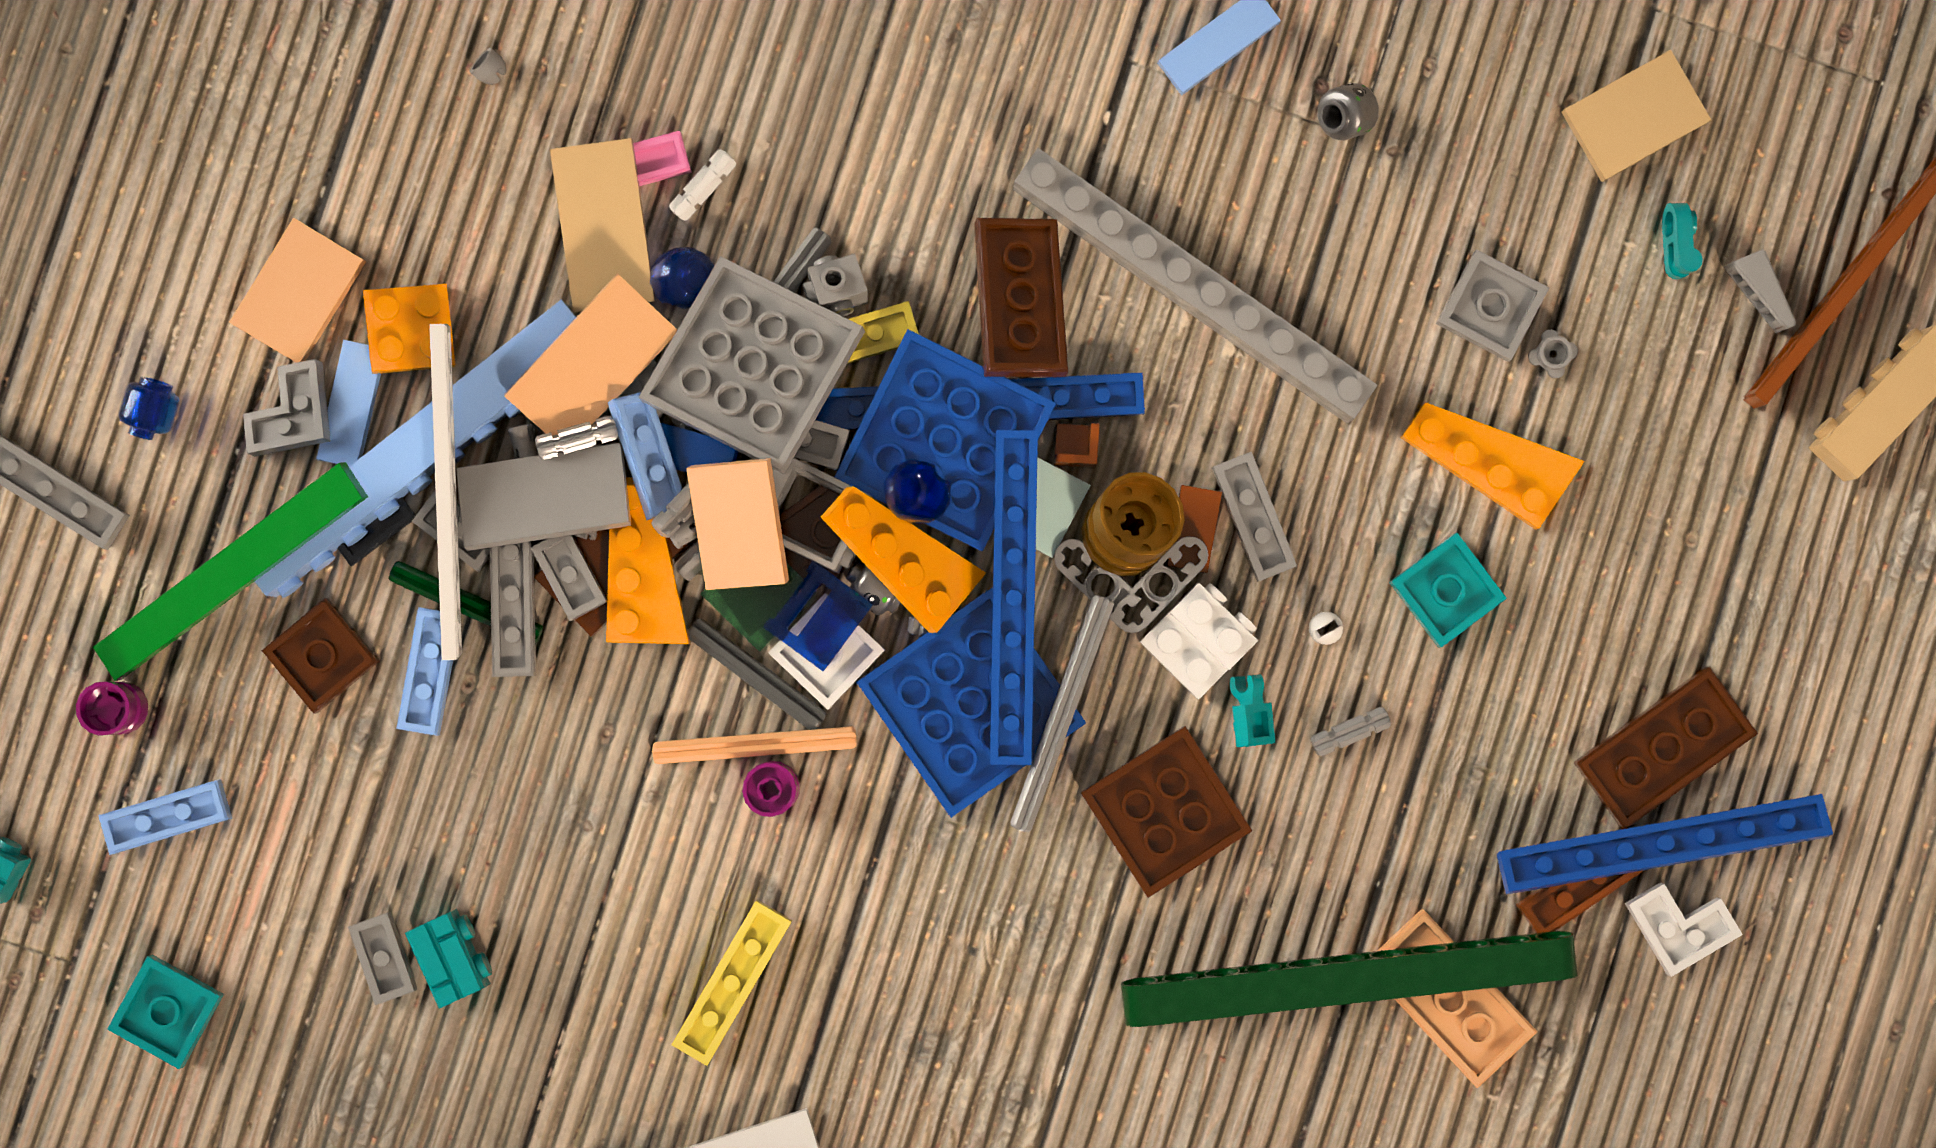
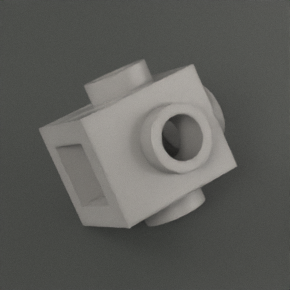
M855 253L838 259L835 255L826 256L815 261L814 266L808 267L809 282L803 283L804 292L808 300L843 317L854 312L855 307L868 304V291Z

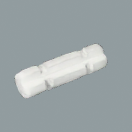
M717 150L709 159L711 164L708 167L704 165L683 188L685 193L682 196L678 194L669 204L671 211L681 220H689L697 211L694 207L697 204L702 205L723 182L720 179L723 174L727 177L736 167L734 159L725 151Z

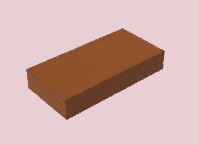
M1181 485L1179 498L1183 504L1185 521L1181 535L1176 541L1186 536H1193L1202 540L1207 546L1208 560L1200 572L1208 573L1222 492ZM1185 544L1179 548L1182 553L1181 559L1174 565L1171 558H1168L1166 566L1182 569L1188 562H1192L1194 565L1198 564L1201 560L1197 555L1200 550L1199 546L1194 544L1189 548Z

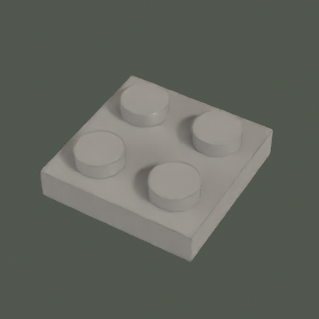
M1475 250L1436 324L1509 362L1516 353L1549 287L1483 252Z

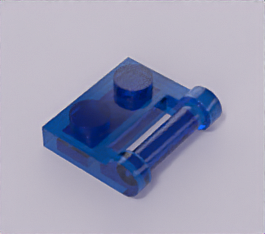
M812 561L805 570L808 573L777 616L774 619L770 617L763 628L824 672L873 604L818 563ZM821 584L825 585L831 592L799 635H794L788 630V627Z

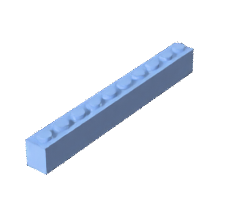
M562 299L453 384L455 463H458L465 456L462 450L475 441L477 444H480L491 437L497 430L494 425L505 416L513 418L521 413L516 406L504 397V394L577 317ZM432 402L349 467L368 495V498L254 581L265 596L278 597L281 595L282 598H285L295 592L303 584L300 578L312 569L315 572L322 570L335 559L333 552L337 550L338 546L342 543L351 546L367 534L368 531L365 529L367 525L376 518L382 521L399 509L400 505L397 502L399 498L404 497L409 492L412 495H416L432 482L430 476L435 472Z

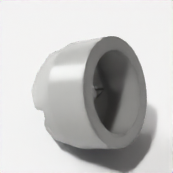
M488 48L475 61L470 73L485 84H497L500 82V78L496 73L505 75L506 63L496 51Z

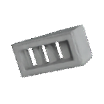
M1764 249L1724 266L1726 272L1775 333L1796 325L1794 316Z

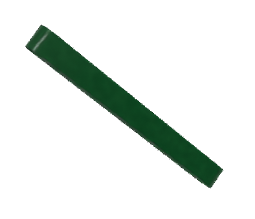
M1551 931L1140 977L1121 982L1125 1025L1130 1027H1146L1560 981L1575 978L1578 976L1573 933L1568 931Z

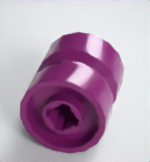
M126 681L96 682L82 691L76 703V716L81 726L88 732L98 736L129 734L137 730L145 722L148 714V700L144 692L135 684Z
M769 761L757 765L748 772L743 782L742 793L745 803L753 812L760 816L774 817L783 814L795 804L799 797L800 781L797 773L791 766L780 761Z

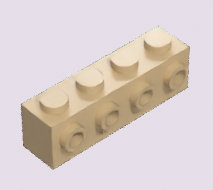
M1936 325L1922 330L1915 328L1910 331L1898 344L1902 350L1892 360L1887 357L1873 369L1870 376L1874 379L1864 390L1858 387L1842 402L1846 409L1836 419L1829 417L1815 430L1814 435L1817 439L1808 448L1842 481L1858 479L1936 397Z

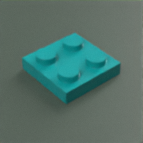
M1457 532L1389 582L1438 648H1442L1507 599Z
M152 954L145 959L107 1030L177 1069H181L187 1063L224 993Z

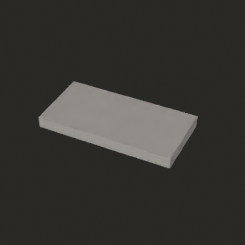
M615 443L595 446L567 454L557 452L558 456L545 460L537 455L456 468L464 548L470 551L632 526L622 445Z

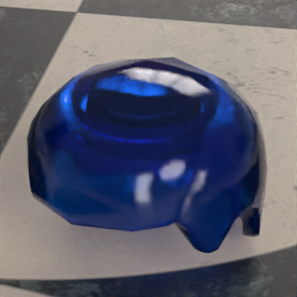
M673 248L660 254L651 266L650 285L656 297L662 303H669L680 309L691 308L715 264L711 262L709 256L695 248Z
M909 459L893 466L884 482L886 504L890 511L900 520L917 524L929 523L942 517L950 505L951 485L948 480L942 479L937 474L934 464Z

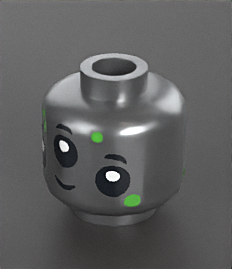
M1350 83L1330 89L1321 97L1318 104L1317 117L1321 128L1328 136L1336 140L1345 141L1366 134L1375 126L1379 117V106L1371 89L1363 84Z
M858 558L846 576V579L851 582L848 591L849 597L876 615H882L887 610L893 613L901 602Z

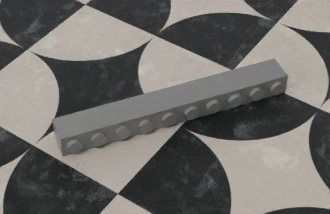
M1036 149L1015 179L1013 191L1053 219H1057L1066 228L1345 423L1355 419L1378 386L1041 149Z

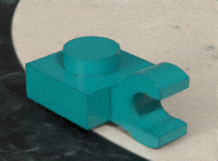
M1262 674L1248 675V688L1246 687L1245 676L1231 677V693L1240 702V705L1232 706L1236 747L1276 743L1272 702L1264 703L1263 701L1264 679Z

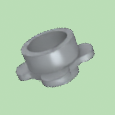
M1546 330L1541 335L1542 341L1538 347L1529 352L1528 359L1532 365H1540L1547 370L1549 377L1556 379L1564 375V367L1571 359L1577 356L1578 349L1574 343H1569L1565 338L1558 336L1555 330ZM1551 350L1556 352L1555 358L1550 357L1549 353Z

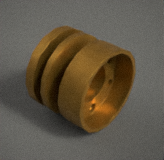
M1146 472L1127 473L1114 479L1086 512L1081 528L1083 545L1090 558L1103 570L1119 576L1140 574L1150 569L1180 537L1185 521L1183 504L1175 489L1162 478Z

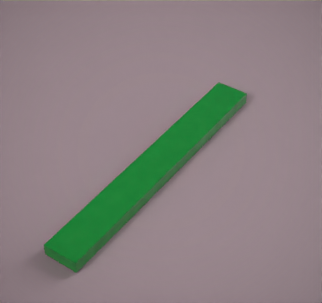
M341 462L335 465L94 645L95 652L114 681L124 679L368 498V495L347 463Z

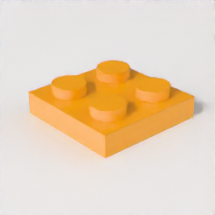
M447 284L363 290L372 374L431 369L430 324H449L451 326ZM451 328L452 367H455L456 364Z

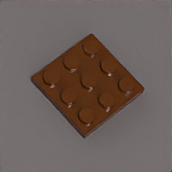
M1186 726L1181 727L1080 792L1147 898L1252 832V829Z

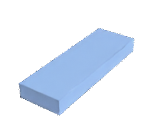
M1240 0L1159 59L1157 64L1182 96L1279 25L1281 20L1266 0Z
M343 340L327 410L331 441L320 443L317 460L334 464L346 462L350 467L363 456L381 373L372 374L369 345Z
M639 392L612 399L608 402V406L615 421L618 436L646 520L654 519L661 511L664 513L667 511L666 506L682 490V486L657 411L639 399L641 394Z
M418 607L396 729L436 736L440 735L453 660H442L439 610Z
M221 779L98 815L109 855L232 819Z

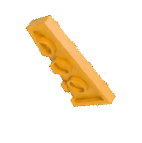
M1426 402L1420 407L1400 437L1535 530L1541 527L1585 462Z
M626 477L632 526L609 529L606 642L691 644L685 625L683 607L677 589L673 570L674 566L667 539L658 534L651 524L653 519L646 520L633 478Z
M854 486L846 487L821 516L827 525L929 633H937L986 574V572Z

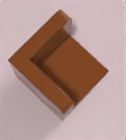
M1091 423L1090 426L1057 424L1054 466L1095 468L1098 458L1100 423Z

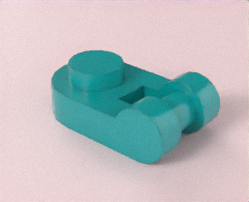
M1668 203L1665 206L1662 218L1665 271L1670 278L1675 280L1682 279L1698 270L1703 262L1702 254L1694 248L1693 235L1697 230V215L1695 211H1691L1687 203Z

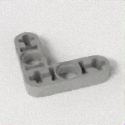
M1193 536L1182 537L1174 543L1133 587L1121 576L1105 571L1100 566L1092 570L1084 583H1082L1077 576L1082 574L1083 571L1075 564L1068 568L1063 563L1066 559L1063 550L1066 547L1071 550L1080 547L1083 550L1080 558L1089 567L1092 559L1085 549L1083 541L1080 539L1072 538L1062 542L1056 549L1054 557L1058 569L1090 600L1095 596L1091 588L1092 579L1102 573L1111 576L1115 583V589L1111 595L1105 597L1114 603L1109 618L1125 632L1136 633L1146 628L1204 568L1208 560L1207 546L1199 538ZM1184 544L1189 548L1196 544L1200 548L1197 555L1201 560L1196 565L1188 562L1180 570L1188 575L1184 580L1180 581L1175 571L1163 565V563L1168 558H1171L1175 565L1182 557L1179 548ZM1156 573H1166L1172 578L1173 589L1169 594L1157 596L1150 590L1149 581ZM1142 588L1146 596L1159 605L1155 610H1151L1149 604H1147L1140 612L1143 621L1139 624L1135 621L1127 624L1123 621L1126 613L1122 608L1126 604L1134 607L1142 599L1135 592Z

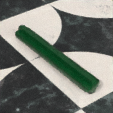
M395 562L389 573L388 579L390 582L440 604L439 578L406 563ZM460 588L461 614L491 627V602ZM536 622L535 645L543 632V626Z

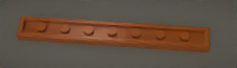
M1936 157L1744 395L1743 400L1755 409L1769 403L1936 194Z

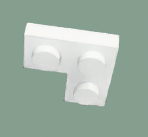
M1658 883L1625 903L1665 973L1671 977L1743 935L1722 899L1717 897L1683 916L1665 884Z

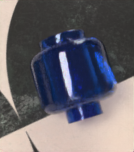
M143 376L140 377L139 382L127 384L118 411V417L121 422L130 426L128 431L130 435L153 440L154 434H166L171 431L180 404L179 397L172 392L173 385Z

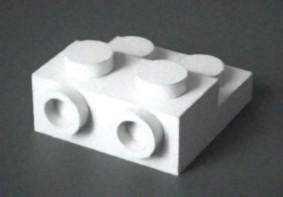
M1200 583L1195 584L1139 641L1198 700L1258 642L1252 635L1257 628L1241 612H1238L1234 617L1222 605L1227 599L1211 583L1205 588Z

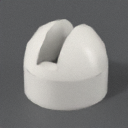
M1321 612L1310 621L1309 633L1312 639L1319 644H1333L1343 634V623L1336 614ZM1334 620L1337 627L1320 636L1317 630Z

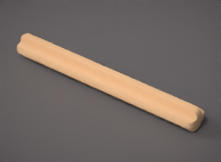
M849 726L660 741L653 743L652 753L654 763L666 764L855 748L857 736L855 728Z

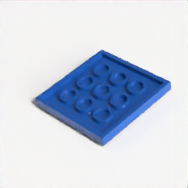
M907 329L834 478L854 486L873 498L983 552L994 530L996 430L1038 431L1039 439L1056 402L1005 377H984L983 366Z
M992 588L953 614L937 633L927 632L857 681L861 690L951 818L1026 766L990 764ZM1035 649L1033 666L1032 761L1060 684ZM1077 709L1073 715L1066 737L1086 724Z

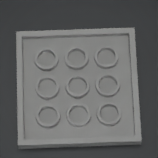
M720 256L639 395V399L643 403L753 459L771 458L772 469L785 474L864 335L865 330L863 326Z

